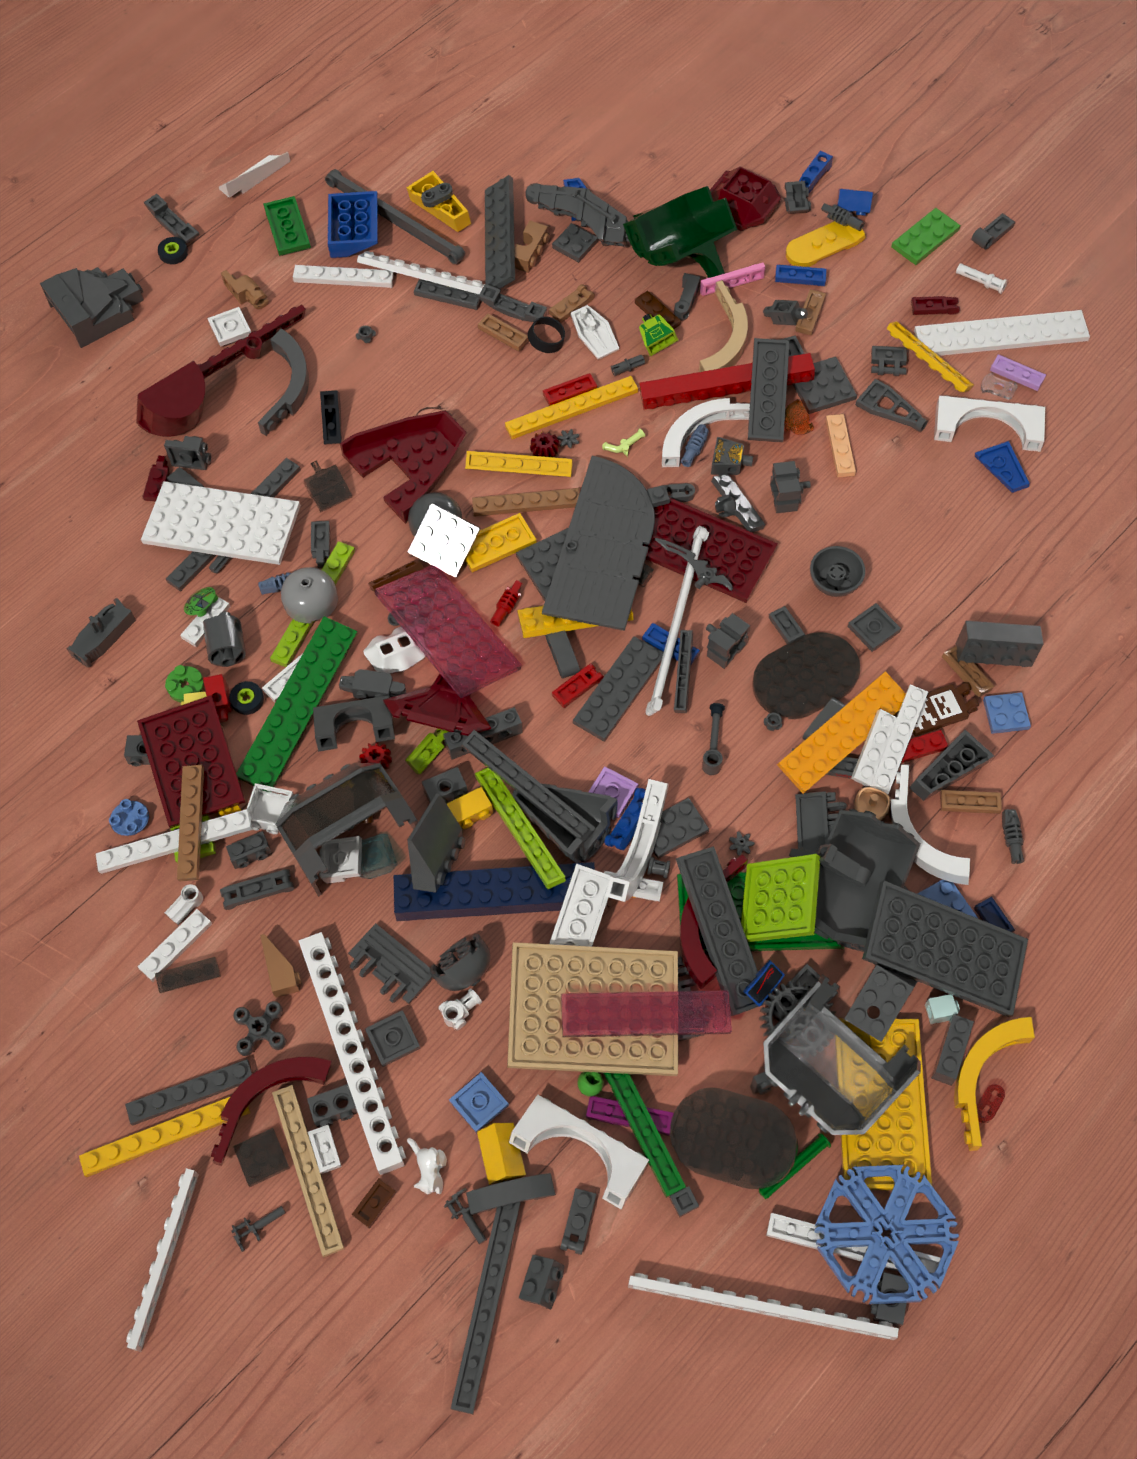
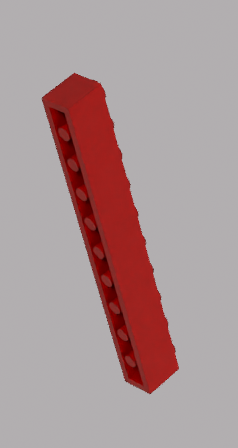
M811 353L788 357L787 385L814 380L815 368ZM752 363L640 382L643 410L751 391Z

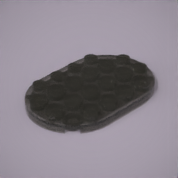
M824 632L807 634L768 654L759 662L752 682L755 698L769 713H777L780 716L788 717V719L807 717L824 708L832 697L839 700L852 691L860 674L859 657L854 648L839 636Z
M720 1088L700 1089L681 1101L671 1120V1143L679 1160L687 1168L698 1174L739 1187L764 1189L777 1184L790 1172L797 1157L798 1139L789 1117L777 1106L756 1098Z

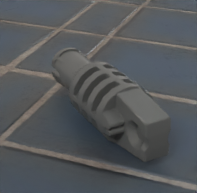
M826 203L823 204L821 210L828 214L827 218L843 226H850L858 231H861L865 223L853 217L851 212L836 204H833V206Z
M1006 809L1002 812L1005 844L1010 850L1011 863L1021 864L1025 861L1022 852L1024 840L1020 828L1021 824L1016 810Z

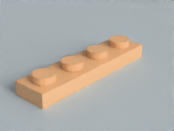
M844 414L826 416V425L837 477L855 476L856 470Z

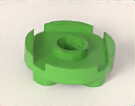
M182 665L174 668L168 675L165 684L170 697L180 703L184 701V694L203 692L205 687L202 674L196 668ZM187 681L189 685L182 687L181 683Z

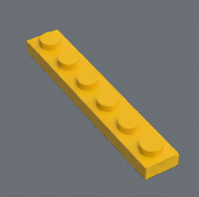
M896 321L888 325L886 329L890 331L892 337L900 339L904 347L912 349L919 359L929 363L928 366L931 369L941 373V377L944 380L952 382L956 390L967 392L974 386L973 383Z
M467 451L465 469L571 477L573 459Z

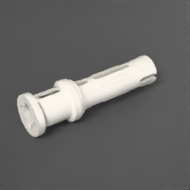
M962 263L959 264L956 270V274L982 283L985 288L997 290L999 294L1003 293L1008 282L1007 279L1002 280L995 277L994 274L987 275Z

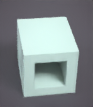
M951 994L929 998L925 1003L930 1024L949 1021L953 1014L958 1015L960 1011L958 1001L954 1000Z

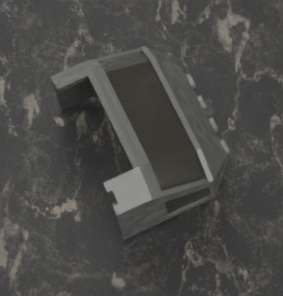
M380 763L347 764L340 769V772L327 775L321 783L317 785L312 784L304 793L300 795L295 794L290 797L275 824L318 897L322 894L315 883L319 879L317 875L320 872L325 873L327 868L316 852V848L346 830L353 829L356 824L387 807L399 827L404 825L403 822L408 821L414 830L418 823L407 802Z

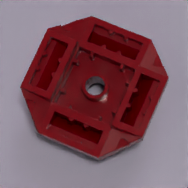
M741 166L732 171H725L710 189L713 201L723 198L727 199L734 222L739 231L763 224L781 203V196L776 186L770 180Z

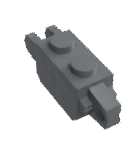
M359 669L355 672L354 676H341L339 683L340 690L353 693V697L359 700L387 695L391 698L406 693L405 684L393 681L390 673Z

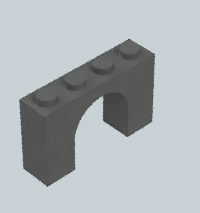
M389 695L313 707L314 730L318 752L338 749L337 732L339 728L348 722L356 720L367 721L373 725L376 742L395 739L393 716L383 702V699L389 698Z

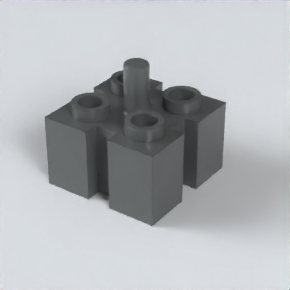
M795 461L773 463V476H771L770 487L774 497L776 513L797 511L798 505L801 504L803 489L810 488L811 483L810 481L799 482L800 470L796 468Z
M733 613L721 621L720 629H717L712 624H708L706 630L710 632L708 636L707 657L724 669L734 659V656L737 653L739 654L747 645V635L750 631V625Z

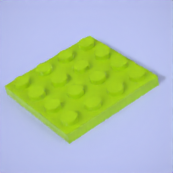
M811 854L747 864L741 925L747 942L814 935L820 870L819 855Z

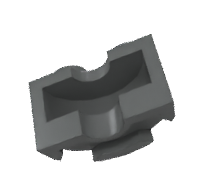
M805 181L785 182L786 198L784 199L788 214L811 211V203L806 199L809 196L808 187H805Z

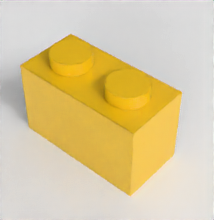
M482 787L447 803L462 829H467L473 823L485 820L493 814L492 804Z

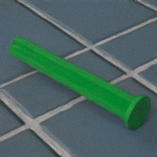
M819 1133V1137L759 1189V1193L764 1199L769 1198L826 1147H831L830 1142L823 1134Z

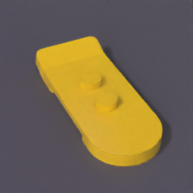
M834 221L790 241L786 248V258L793 266L810 267L833 254L857 246L865 240L866 235L863 230L858 231L850 226H843Z

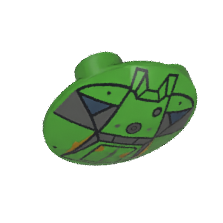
M211 587L202 588L189 597L185 603L184 612L187 615L201 617L206 614L207 608L218 600V595Z

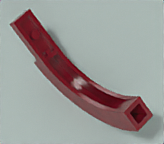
M743 854L738 858L734 857L727 864L728 867L723 870L727 883L746 868L748 860ZM688 896L681 917L680 948L684 964L697 986L702 989L716 977L717 969L708 960L701 946L698 922Z
M316 1057L287 1058L271 1063L249 1076L234 1091L221 1113V1120L227 1121V1124H222L219 1136L222 1138L219 1145L215 1144L212 1150L211 1157H214L213 1163L219 1166L223 1165L238 1122L246 1108L256 1097L271 1087L291 1081H309L324 1085L332 1061Z

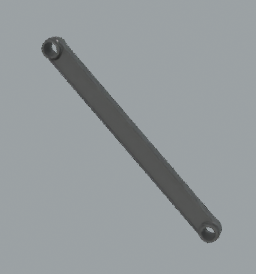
M336 169L331 170L325 177V181L330 187H336L344 193L367 192L342 176ZM378 198V214L440 252L451 263L457 264L464 258L465 251L459 245L454 246Z

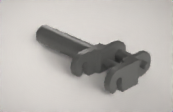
M463 1188L451 1196V1201H446L444 1208L448 1207L453 1215L451 1219L456 1218L457 1220L459 1215H463L462 1218L480 1245L487 1239L470 1214L469 1207L463 1208L458 1199L462 1193L467 1192V1189ZM455 1202L461 1209L458 1212H456V1210L452 1206V1204Z
M282 1206L251 1226L249 1224L251 1222L250 1219L247 1220L246 1218L238 1226L232 1225L233 1230L231 1232H235L236 1235L233 1237L242 1252L245 1251L241 1243L242 1237L251 1232L254 1233L258 1241H261L257 1231L284 1215L285 1211ZM247 1225L249 1230L239 1235L238 1231Z

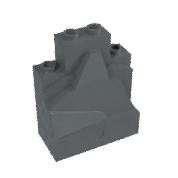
M98 267L93 270L87 269L86 271H80L75 268L56 274L40 283L51 308L54 307L75 335L80 348L134 321L132 306L143 301L141 286L135 284L132 274H128L124 268L109 276L105 272L102 273Z

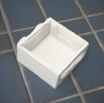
M255 784L247 806L253 830L262 829L271 834L280 833L275 824L285 804L294 795L293 791ZM264 790L274 791V792H277V793H283V794H286V795H288V796H285V795H282V794H276V793H273V792H266V791H264Z

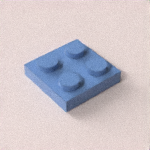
M1022 692L984 697L983 702L991 734L1030 729L1031 725Z
M482 1072L449 1099V1102L476 1133L509 1106V1103Z

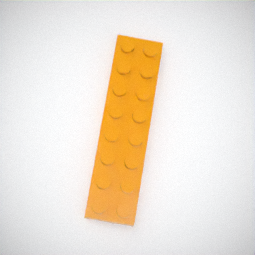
M885 671L782 759L777 766L804 794L866 740L877 710L882 709L891 715L896 714L900 710L906 693Z

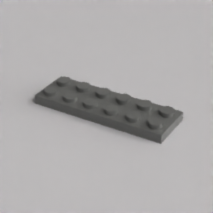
M754 338L747 440L783 442L790 340Z
M633 636L573 719V724L605 742L661 664L663 652Z

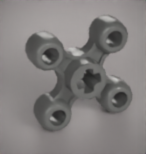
M269 1002L264 1015L261 1017H252L249 1010L245 1007H239L234 1011L233 1017L236 1023L246 1025L249 1029L248 1035L237 1042L236 1048L240 1055L249 1056L252 1054L254 1045L259 1040H267L274 1050H281L285 1047V1036L280 1032L271 1030L272 1021L281 1017L283 1013L282 1006L278 1002ZM263 1026V1028H261V1031L257 1032V1030L259 1029L258 1027Z

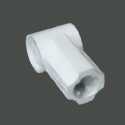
M186 885L181 890V895L166 910L165 914L179 925L193 908L202 904L203 894L195 885ZM196 893L193 899H188L190 894Z

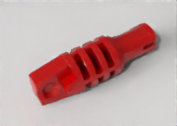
M518 580L515 581L511 588L507 586L496 604L497 610L490 620L494 626H500L505 616L512 612L521 594L518 591L522 583Z

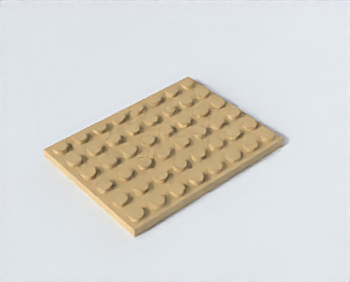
M513 942L507 1068L677 1076L678 951Z

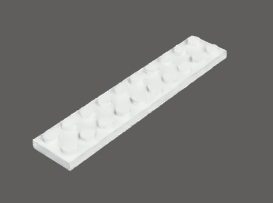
M1082 310L915 326L914 328L915 337L938 356L1088 341L1090 338Z

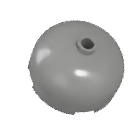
M305 567L292 572L285 579L281 588V600L286 613L293 620L301 623H311V621L322 619L324 616L328 617L337 606L338 595L335 583L326 572L318 568Z

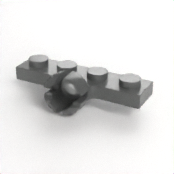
M724 473L713 476L711 482L722 495L715 502V510L719 513V516L725 518L734 515L738 517L746 530L750 532L764 529L766 524L730 475Z

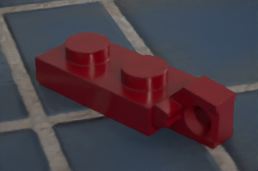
M158 455L156 465L153 464L150 469L143 493L144 501L156 502L163 482L168 481L167 477L170 473L166 456Z

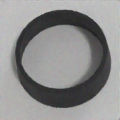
M540 317L534 321L528 330L530 344L541 352L555 353L563 346L565 330L562 324L554 318ZM538 324L550 325L560 333L562 339L556 343L544 342L535 334L534 326Z

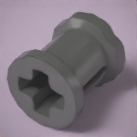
M651 857L647 874L654 873L667 878L671 861L663 862Z

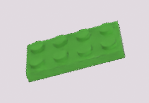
M935 208L893 241L891 247L910 262L917 265L958 232L961 225Z

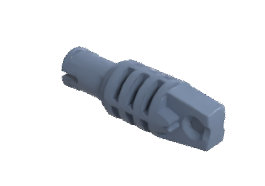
M705 424L698 425L685 447L686 452L681 459V463L685 467L692 465L694 458L700 454L706 442L709 430Z
M287 572L285 575L283 573L281 576L276 575L275 578L272 576L259 582L261 594L281 591L285 579L291 572Z

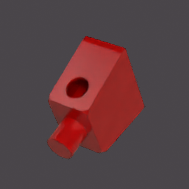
M222 674L204 677L206 696L212 695L220 722L228 721L227 713L232 712V707L229 700V687Z

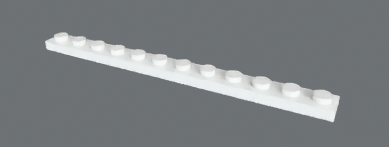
M635 1273V1276H630L628 1288L890 1340L898 1338L899 1328H894L893 1324L889 1322L879 1321V1324L870 1323L868 1318L857 1317L854 1320L849 1319L847 1314L835 1312L833 1316L825 1314L823 1309L812 1308V1311L803 1310L802 1305L790 1304L789 1307L780 1305V1301L767 1299V1302L758 1301V1297L753 1295H745V1298L737 1297L735 1292L724 1290L723 1294L714 1292V1288L701 1286V1289L692 1288L690 1283L679 1282V1285L671 1284L669 1279L657 1277V1281L648 1279V1275Z

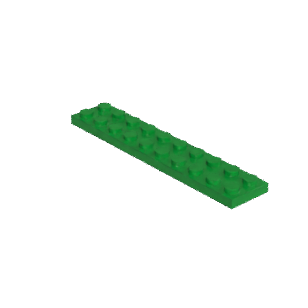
M325 616L322 618L238 769V779L253 786L260 784L275 787L314 715L313 707H318L358 631Z

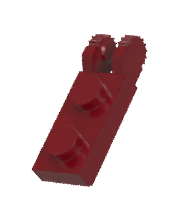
M933 296L913 297L911 299L913 315L958 314L960 311V307L957 305L959 300L956 297Z

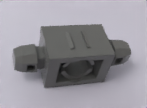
M775 300L772 306L764 308L763 314L766 317H771L773 324L796 326L798 319L807 318L808 311L805 308H800L798 301Z

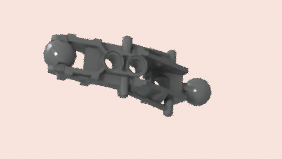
M538 183L530 184L527 187L525 196L529 203L538 204L539 209L544 210L545 208L554 213L555 216H560V214L575 218L577 221H581V226L591 228L603 246L614 245L627 248L629 239L623 226L624 223L628 222L627 217L594 195L590 189L567 186L558 187L556 185H541Z

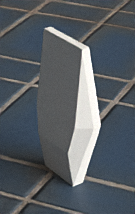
M586 305L571 312V318L578 337L598 360L619 350L608 321L590 306Z

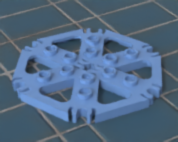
M903 1165L853 1167L852 1170L848 1169L847 1174L850 1180H845L842 1175L838 1176V1182L835 1179L815 1226H824L817 1227L814 1230L815 1233H822L824 1235V1239L816 1240V1245H819L817 1247L818 1251L847 1293H849L852 1285L854 1288L851 1296L854 1297L857 1291L864 1293L862 1300L864 1303L870 1295L872 1297L869 1304L911 1303L927 1299L928 1296L924 1289L929 1288L933 1294L937 1291V1288L938 1290L940 1289L959 1242L950 1241L959 1237V1234H952L949 1231L950 1227L957 1226L955 1221L947 1222L948 1220L956 1219L924 1175L920 1183L918 1182L920 1172H917L913 1178L908 1175L910 1169L908 1166L904 1169L903 1174H901ZM891 1177L894 1180V1187L884 1209L865 1184L864 1180L866 1178ZM917 1193H923L938 1212L937 1219L905 1220ZM839 1196L846 1197L863 1222L832 1223L829 1220V1215L836 1199ZM882 1228H884L885 1230H891V1239H889L887 1236H885L884 1238L882 1237ZM939 1244L942 1246L943 1255L934 1273L928 1272L910 1245ZM868 1246L859 1269L854 1276H848L833 1255V1251L836 1248ZM889 1258L908 1283V1291L905 1293L884 1294L877 1288Z

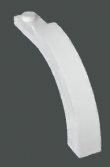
M730 398L716 399L699 404L685 412L674 422L666 435L662 450V467H679L682 447L698 425H707L723 420H749L750 403L730 404Z
M901 765V772H897L896 783L900 784V789H896L895 799H891V820L901 824L903 829L913 834L914 838L920 843L914 862L926 872L940 879L968 885L970 858L951 856L933 848L914 829L907 809L909 765Z
M648 779L631 846L618 872L614 876H610L605 897L626 902L633 896L640 885L658 837L661 825L660 819L669 787L668 783Z

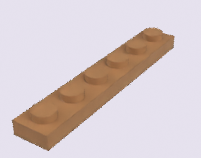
M579 488L472 498L474 516L575 508L579 497Z
M202 765L183 766L177 866L178 881L199 880L204 767Z

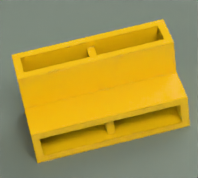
M493 1123L477 1132L489 1185L502 1183L506 1180L519 1179L526 1175L520 1149L509 1143L511 1133L515 1128L514 1123Z

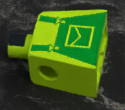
M646 314L643 316L642 321L644 323L639 326L650 356L678 341L674 329L661 315L652 317L651 314Z

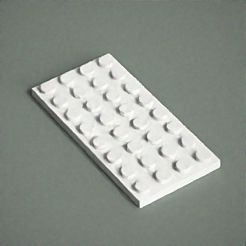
M164 481L141 541L143 544L280 565L301 505L299 501Z

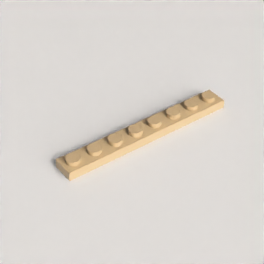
M291 1085L272 1092L319 1247L322 1256L326 1257L344 1250L338 1226L318 1168L294 1087Z

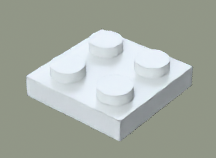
M239 307L207 318L220 347L246 338L251 333Z

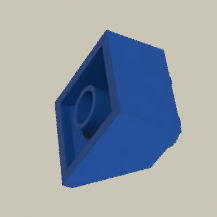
M839 188L837 205L849 212L856 211V215L866 216V212L870 213L873 192Z

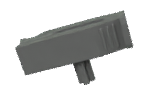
M118 598L113 600L115 605L110 604L103 608L95 617L90 616V622L78 634L72 646L67 647L69 654L87 668L91 666L90 663L101 657L136 621L132 611L125 608Z

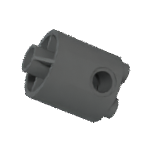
M221 612L218 616L203 621L207 656L211 664L229 667L241 662L245 658L246 651L242 627L237 617L230 615L229 612Z

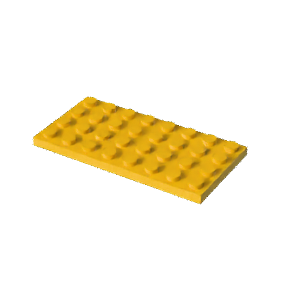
M839 1018L885 1061L889 1062L904 1044L909 1048L907 1053L910 1057L915 1055L921 1061V1073L865 1134L841 1135L843 1178L850 1180L847 1170H852L853 1167L903 1165L901 1174H903L904 1169L908 1166L910 1167L908 1171L910 1177L913 1178L917 1172H920L918 1182H921L924 1175L932 1185L919 1019H895L884 1039L880 1042L844 1018ZM835 1035L838 1090L855 1105L866 1119L891 1088L872 1067ZM868 1177L864 1180L870 1190H892L894 1187V1180L891 1177Z

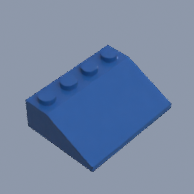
M377 191L328 194V248L330 257H348L378 244Z

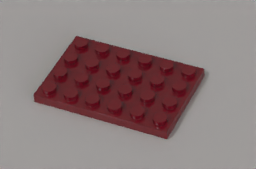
M212 695L137 720L170 828L180 825L183 766L202 765L204 767L202 817L246 802Z

